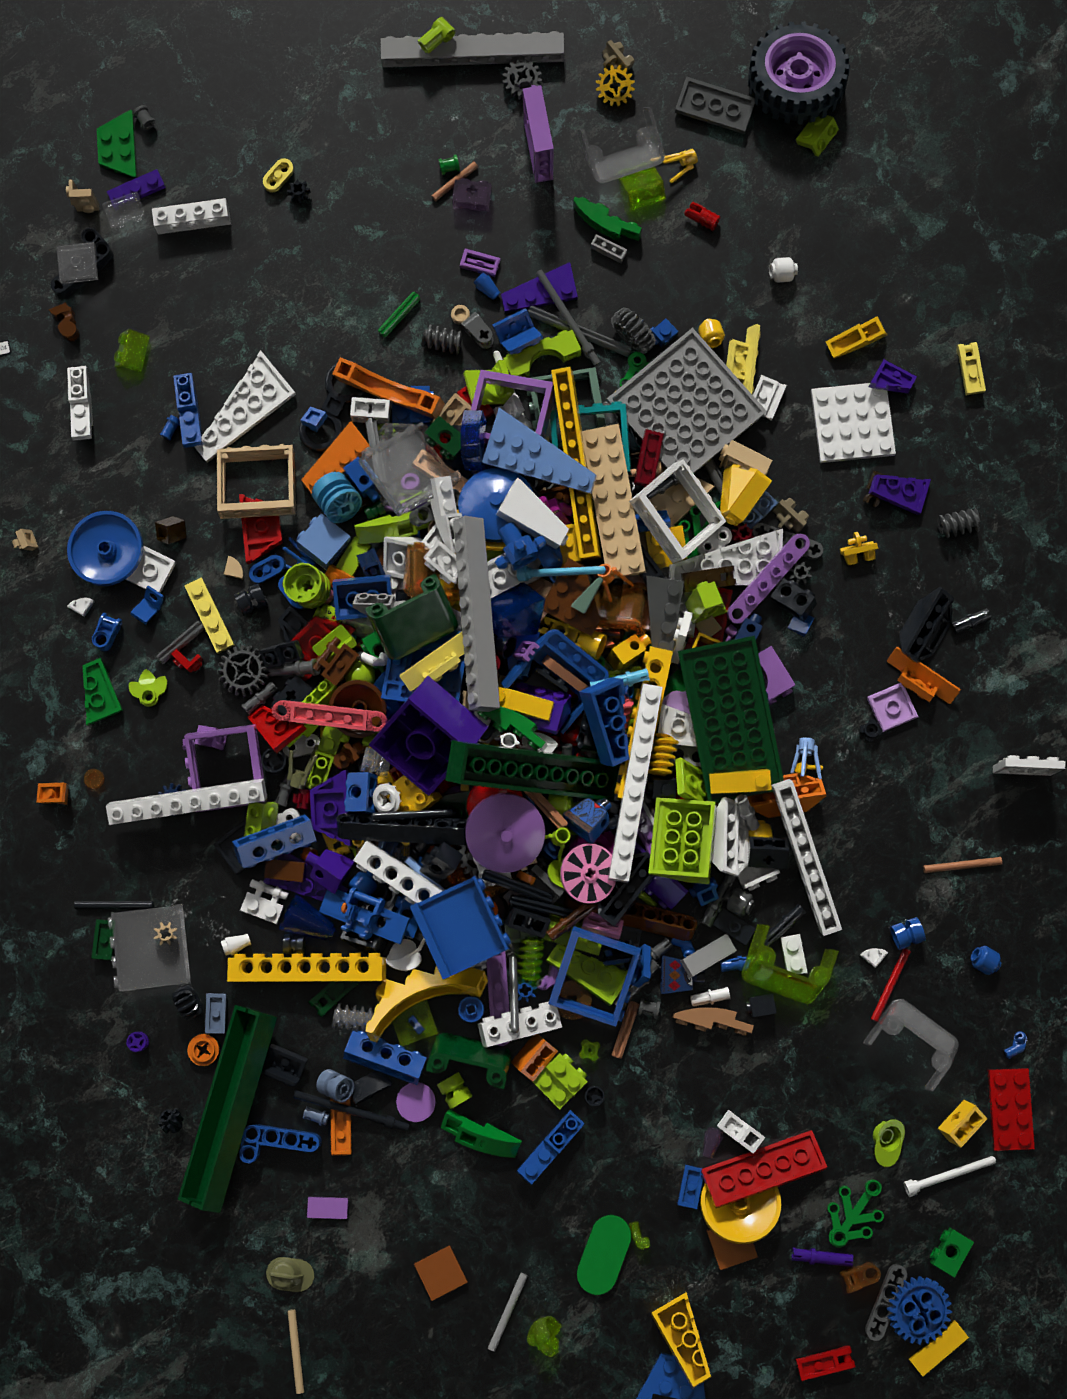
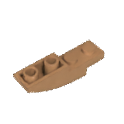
M693 1008L674 1013L672 1018L676 1019V1023L687 1026L689 1022L695 1024V1029L705 1032L707 1028L712 1029L713 1022L716 1023V1027L727 1030L729 1026L735 1028V1033L745 1036L747 1032L752 1033L754 1026L735 1020L737 1012L720 1008Z

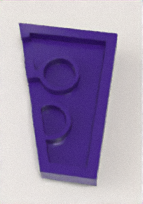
M875 475L869 494L919 515L922 512L931 479L920 480L910 477L898 478V476Z

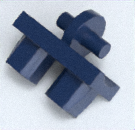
M374 548L357 555L366 577L386 575Z

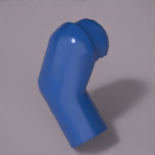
M1017 1032L1014 1036L1013 1045L1004 1050L1008 1059L1025 1050L1027 1036L1024 1032Z

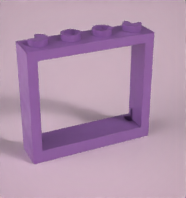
M531 85L529 88H523V122L535 183L553 180L554 148L541 85Z
M480 370L465 431V436L469 439V442H474L477 445L480 443L488 444L491 433L475 431L486 384L545 394L536 433L545 439L555 398L553 382Z
M256 724L187 733L184 736L185 739H182L183 750L187 751L188 758H185L186 769L190 770V777H188L189 788H201L194 739L246 732L254 780L263 779L264 774ZM248 804L235 805V806L222 807V808L209 809V810H217V809H224V808L247 806Z

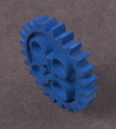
M921 1276L917 1280L911 1277L910 1283L904 1280V1287L902 1288L897 1285L899 1292H892L895 1299H889V1302L893 1304L892 1307L887 1308V1310L892 1312L888 1316V1319L893 1321L890 1326L895 1329L896 1334L901 1335L902 1339L908 1340L912 1344L915 1341L921 1345L922 1340L928 1344L929 1337L935 1341V1334L937 1333L942 1336L940 1329H947V1326L944 1324L945 1321H951V1319L946 1317L947 1314L952 1313L947 1308L951 1305V1302L946 1300L949 1295L944 1292L945 1289L938 1286L939 1283L936 1281L932 1282L927 1277L925 1280ZM926 1293L925 1299L921 1300L922 1295ZM909 1303V1308L904 1310L905 1305ZM935 1310L934 1316L930 1318L931 1312ZM918 1320L917 1326L913 1328L914 1322Z

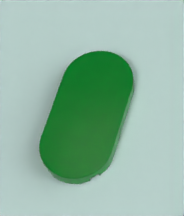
M606 1215L595 1222L577 1268L578 1282L590 1294L601 1295L612 1289L631 1241V1231L626 1221L617 1215Z

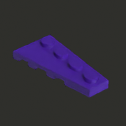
M570 262L545 273L562 302L578 299ZM538 277L501 294L505 314L521 311L525 308L529 309L531 306L541 307L555 304Z

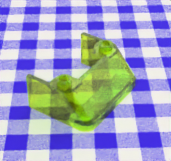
M758 924L742 970L743 980L748 984L798 1002L812 1003L829 982L839 951L825 949L820 966L814 967L810 972L809 978L774 966L776 954L772 948L764 945L770 926Z

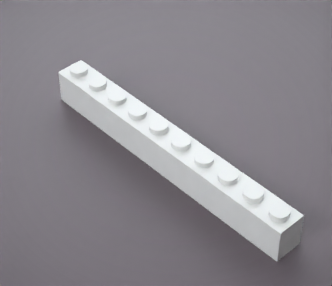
M643 683L641 688L608 880L629 882L663 688L660 686Z

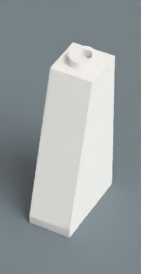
M517 478L513 482L496 515L509 523L514 522L519 529L535 538L543 536L547 545L554 549H557L560 545L564 546L569 537L566 535L569 528L521 479Z

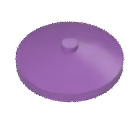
M499 793L485 798L474 807L466 823L465 838L470 853L479 864L495 872L509 873L523 869L536 859L544 844L545 826L538 809L529 800L512 793Z

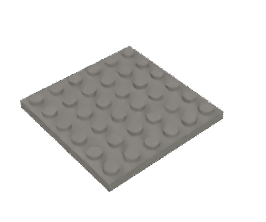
M693 327L606 400L610 405L616 401H621L622 404L626 403L628 426L632 428L641 441L645 429L664 433L659 461H661L666 469L673 463L684 459L687 465L690 466L693 474L722 451L725 444L729 445L731 440L734 441L767 412Z

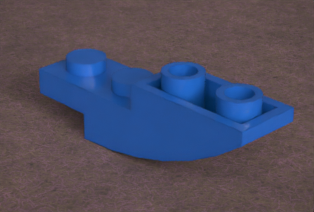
M192 373L175 375L173 378L183 447L203 445L202 427Z
M570 1110L516 1172L532 1185L585 1123Z

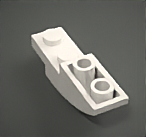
M87 367L67 368L71 437L73 441L92 439L91 426H93V415Z
M451 476L432 478L430 480L434 498L430 499L434 519L445 546L456 553L453 521L461 518L462 513H457Z

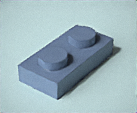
M206 993L205 1033H226L227 994Z

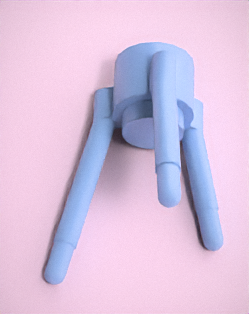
M799 739L791 774H794L799 755H802L801 777H804L807 756H811L813 753L818 778L822 779L818 746L815 745L814 739Z

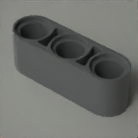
M453 489L455 503L458 506L460 492ZM431 502L423 504L410 513L409 520L412 525L421 526L434 519ZM418 513L422 514L423 520L419 518Z

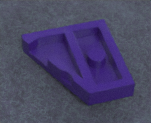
M884 359L868 387L908 393L917 376Z

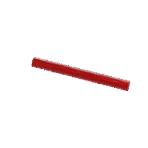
M906 948L902 950L873 1012L872 1020L879 1021L908 959L910 950Z

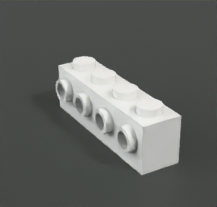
M549 1001L538 1004L539 1008L532 1009L531 1006L521 1008L520 1013H518L519 1031L516 1034L511 1032L510 1011L502 1013L501 1018L494 1019V1016L482 1018L483 1022L478 1023L483 1047L562 1028L558 1008L549 1005Z

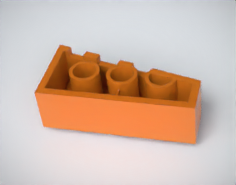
M352 421L349 422L301 479L311 496L314 484L324 475L331 472H340L346 476L343 467L357 457L364 464L371 460L369 443Z

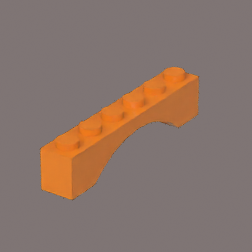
M341 357L332 374L342 383L382 399L390 400L392 403L432 419L440 416L445 405L444 401L437 395L396 383Z

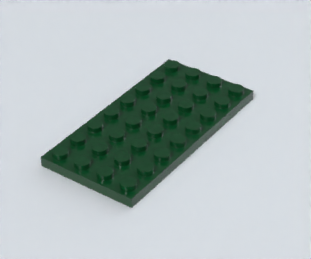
M755 636L678 651L707 800L719 803L723 797L733 800L741 794L748 797L773 792V790L715 794L710 792L709 774L769 769L771 785L784 781Z

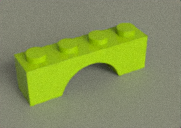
M564 330L553 338L547 337L534 346L523 348L518 354L508 353L503 360L506 362L509 375L527 378L530 377V367L537 358L544 355H553L566 362L581 356V348L573 330Z

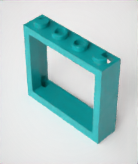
M621 401L612 402L611 405L595 403L592 404V407L578 405L580 416L621 413L623 449L628 475H632L626 403L622 404ZM556 407L555 410H551L550 415L552 444L559 448L558 412Z

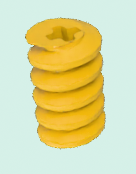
M656 733L655 736L658 739L654 740L656 746L652 748V751L655 754L651 755L653 761L649 763V766L652 769H648V773L664 777L666 774H672L673 772L668 769V767L674 766L669 760L676 758V756L671 754V752L677 751L672 745L679 744V741L670 735Z

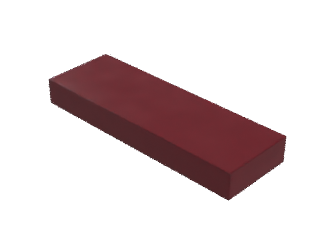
M649 429L644 430L634 479L635 485L646 487L655 479L664 433Z

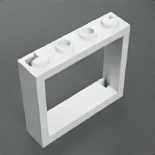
M684 459L673 463L629 501L672 563L687 557L726 522L721 511L716 507L711 496L707 494L701 482L693 474L690 466L687 465ZM673 473L709 523L684 547L680 545L647 498L651 491Z

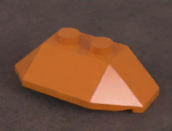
M801 773L783 775L784 780L790 779L793 781L803 812H807L826 797L822 779H815L808 775L801 777ZM773 792L747 797L755 812L768 818L781 816Z

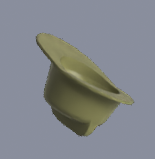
M278 1257L271 1261L266 1271L269 1284L273 1288L284 1291L302 1292L308 1289L314 1280L312 1266L307 1261L301 1259Z

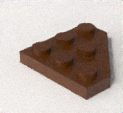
M568 558L563 568L585 566ZM588 575L558 576L540 607V610L592 637L601 621L594 598L584 614L571 607L572 603L590 586Z

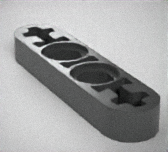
M757 523L753 527L752 536L757 537L758 532L755 530L760 528L763 529L764 533H769V530L776 531L779 528L764 523ZM783 530V546L796 534ZM798 538L797 540L801 542V548H803L804 541L803 539ZM809 539V548L812 549L815 546L819 553L812 555V551L808 549L802 557L817 560L823 553V546L821 543Z
M894 1264L888 1269L866 1324V1335L873 1341H879L883 1338L890 1322L888 1316L892 1314L888 1310V1314L883 1318L877 1315V1309L880 1306H885L886 1308L893 1306L889 1302V1298H886L885 1290L888 1287H893L896 1293L899 1292L894 1284L888 1283L889 1279L891 1281L895 1279V1275L892 1274L893 1271H897L898 1268L900 1269L902 1277H897L895 1282L902 1288L904 1286L903 1281L907 1279L906 1269L899 1264ZM875 1317L879 1321L884 1322V1324L881 1325L879 1323L877 1329L880 1333L872 1336L870 1329L876 1327L877 1322L873 1321Z

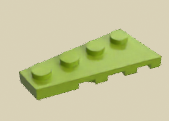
M557 944L546 961L559 970L567 947ZM574 950L566 975L611 1006L622 989L627 971L621 970L614 965L604 966L603 962L598 961V959L588 957Z

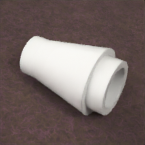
M248 934L226 937L225 940L221 941V945L225 955L232 956L251 945Z

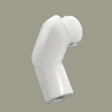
M365 652L361 654L360 661L368 665H387L388 656L386 653L381 652L379 658Z

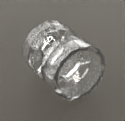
M366 747L360 772H375L377 776L387 778L390 763L373 748Z

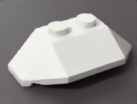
M723 797L716 810L712 862L721 872L738 876L748 865L749 830L745 820L740 817V810L735 800Z

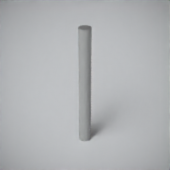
M520 1273L488 1346V1349L495 1352L528 1277L524 1273Z

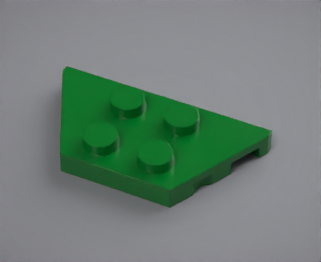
M128 110L97 128L98 163L103 168L112 169L116 173H123L135 179L137 178L134 116L132 114L133 111Z

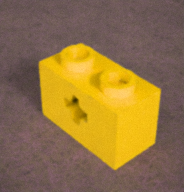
M963 1100L937 1129L949 1142L961 1148L987 1118L976 1105Z

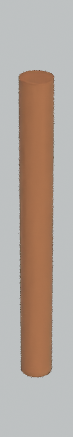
M995 857L924 865L923 870L924 873L1002 865V858Z

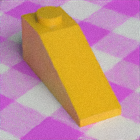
M498 687L500 706L518 712L523 716L550 721L554 706L553 701L512 689Z
M769 769L709 774L711 794L772 790Z

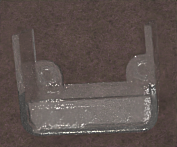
M651 107L642 108L647 127L641 128L636 133L638 146L603 157L602 150L598 146H589L584 129L576 130L585 161L597 182L606 183L657 166L664 161L665 154Z
M896 999L891 1002L863 1043L871 1046L882 1030L887 1034L896 1035L902 1031L904 1026L936 1049L931 1059L932 1066L936 1069V1072L924 1087L925 1090L933 1092L952 1065L959 1047L958 1040L907 1001Z

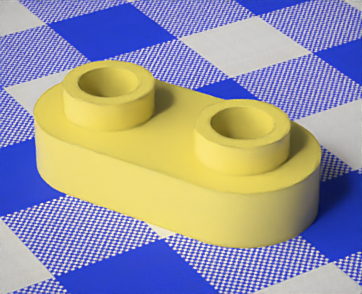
M285 158L278 160L263 177V185L267 191L277 192L293 175L294 168L290 160ZM282 169H288L286 172H282ZM271 182H276L274 186L270 185Z

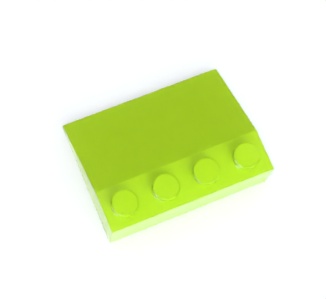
M656 797L649 874L689 883L710 884L717 810L715 802Z

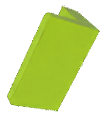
M340 624L315 644L312 649L318 656H321L326 650L328 642H332L335 636L341 640L337 646L339 649L344 643L350 648H354L357 644L352 635ZM334 652L327 660L328 663H330L336 655Z

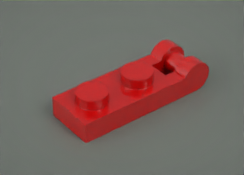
M843 1346L838 1349L796 1359L801 1381L854 1368L855 1362L850 1354L852 1353L851 1346ZM843 1356L844 1362L839 1363L837 1357Z

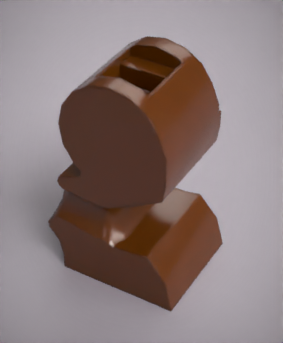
M65 302L48 309L56 320L60 321L63 319L58 325L62 336L67 341L77 340L80 333L75 325V313L71 307Z

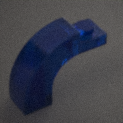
M464 410L461 424L462 461L465 470H469L471 474L475 475L483 470L490 469L489 465L482 463L485 454L484 433L487 421L483 410Z

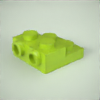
M559 1053L533 1082L559 1109L588 1082L585 1079L587 1074L580 1067L576 1070L571 1065L574 1061L566 1053L563 1056Z

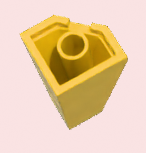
M732 464L723 472L720 506L721 514L726 522L734 526L744 521L772 482L770 478L758 469L750 468L748 471L740 469L741 466L738 464Z

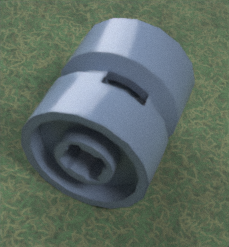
M327 1069L318 1077L316 1087L319 1093L342 1103L351 1097L354 1091V1082L349 1077Z

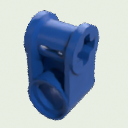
M102 613L92 636V643L98 650L105 652L111 649L116 635L120 631L122 619H114L107 616L106 613ZM105 637L107 639L105 644L98 645V641L101 638Z

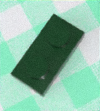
M96 919L92 959L112 961L117 921Z

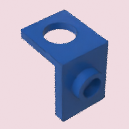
M147 586L144 599L130 614L144 624H147L161 609L163 595L152 587ZM150 593L154 594L158 600H154Z

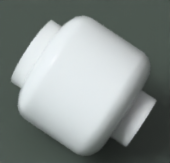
M790 257L776 258L769 265L770 278H773L777 283L790 282L798 273V266Z

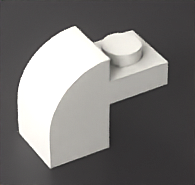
M729 1110L717 1125V1127L753 1154L765 1139L763 1135Z

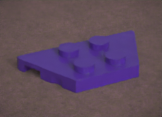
M343 770L336 776L329 778L324 783L310 790L311 822L313 830L319 833L322 832L328 837L337 839L348 846L352 845V840L341 839L337 836L336 821L338 815L348 813L345 812L344 801L347 790L345 783L349 772L348 770Z

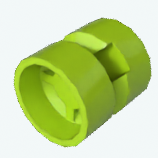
M459 1072L437 1084L440 1092L447 1096L445 1101L450 1109L472 1097L468 1087L463 1086L464 1080Z

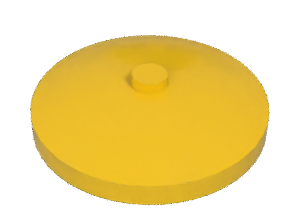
M704 1184L700 1205L706 1224L718 1237L735 1244H750L767 1236L775 1227L780 1216L781 1197L778 1187L715 1209L707 1186Z

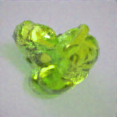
M552 1316L540 1317L529 1329L527 1335L528 1344L530 1346H537L538 1350L546 1356H555L559 1349V1340L555 1336L559 1333L562 1325Z

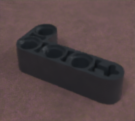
M86 228L81 234V238L88 250L51 281V289L60 299H66L113 259L114 255L110 246L93 228ZM90 237H95L93 241H88ZM102 250H107L105 254H100ZM92 261L93 264L87 267L86 264ZM74 274H79L77 278L72 279Z

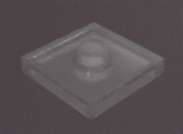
M94 242L57 246L59 281L61 284L98 280Z

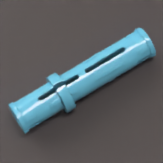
M647 668L631 673L626 671V674L614 677L623 679L624 686L629 685V687L635 683L650 680ZM606 679L590 682V686L595 685Z

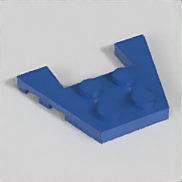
M662 1352L636 1398L652 1399L653 1394H658L676 1399H706L704 1382L692 1389L674 1355Z

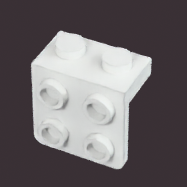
M437 540L423 557L426 560L424 564L433 572L436 569L441 572L439 576L446 583L450 584L453 582L456 584V579L458 578L456 554Z

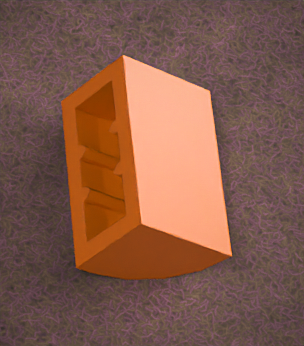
M535 1034L515 1056L511 1064L534 1082L558 1050L539 1034Z

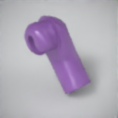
M549 965L548 975L538 979L536 986L540 990H547L554 986L558 969Z

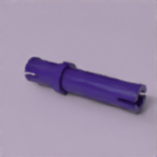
M792 1248V1261L809 1262L811 1265L820 1263L851 1268L853 1266V1263H851L853 1262V1254L816 1251L815 1248H810V1250Z

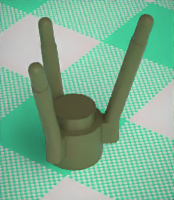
M315 745L304 772L296 770L293 773V751H289L287 779L291 780L290 786L305 789L307 779L318 758L315 752L318 750L319 745Z

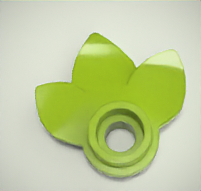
M147 669L140 675L139 682H129L130 693L134 697L139 698L140 702L146 707L154 706L158 702L159 696L167 688L166 676L156 679ZM151 694L152 699L150 701H147V695Z

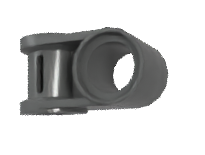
M474 312L461 323V326L481 348L488 349L494 343L492 331L484 323L483 319Z

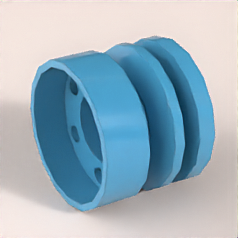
M331 472L324 475L314 484L312 489L314 501L322 509L328 520L333 523L348 521L355 516L362 505L361 496L351 485L347 477L340 472Z

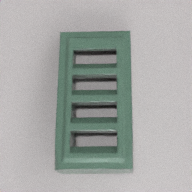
M601 577L597 578L572 603L571 607L583 614L586 613L603 579Z

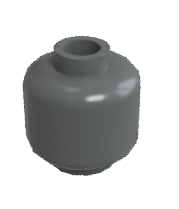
M735 888L732 892L729 891L724 900L727 902V910L741 917L746 914L749 915L755 904L753 895L740 888Z

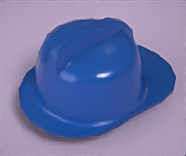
M546 544L544 548L537 549L538 559L544 569L560 568L562 566L563 557L558 548L554 549ZM549 576L550 580L554 584L556 577Z

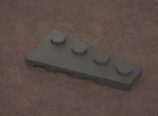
M645 575L651 646L673 651V638L677 627L684 581Z

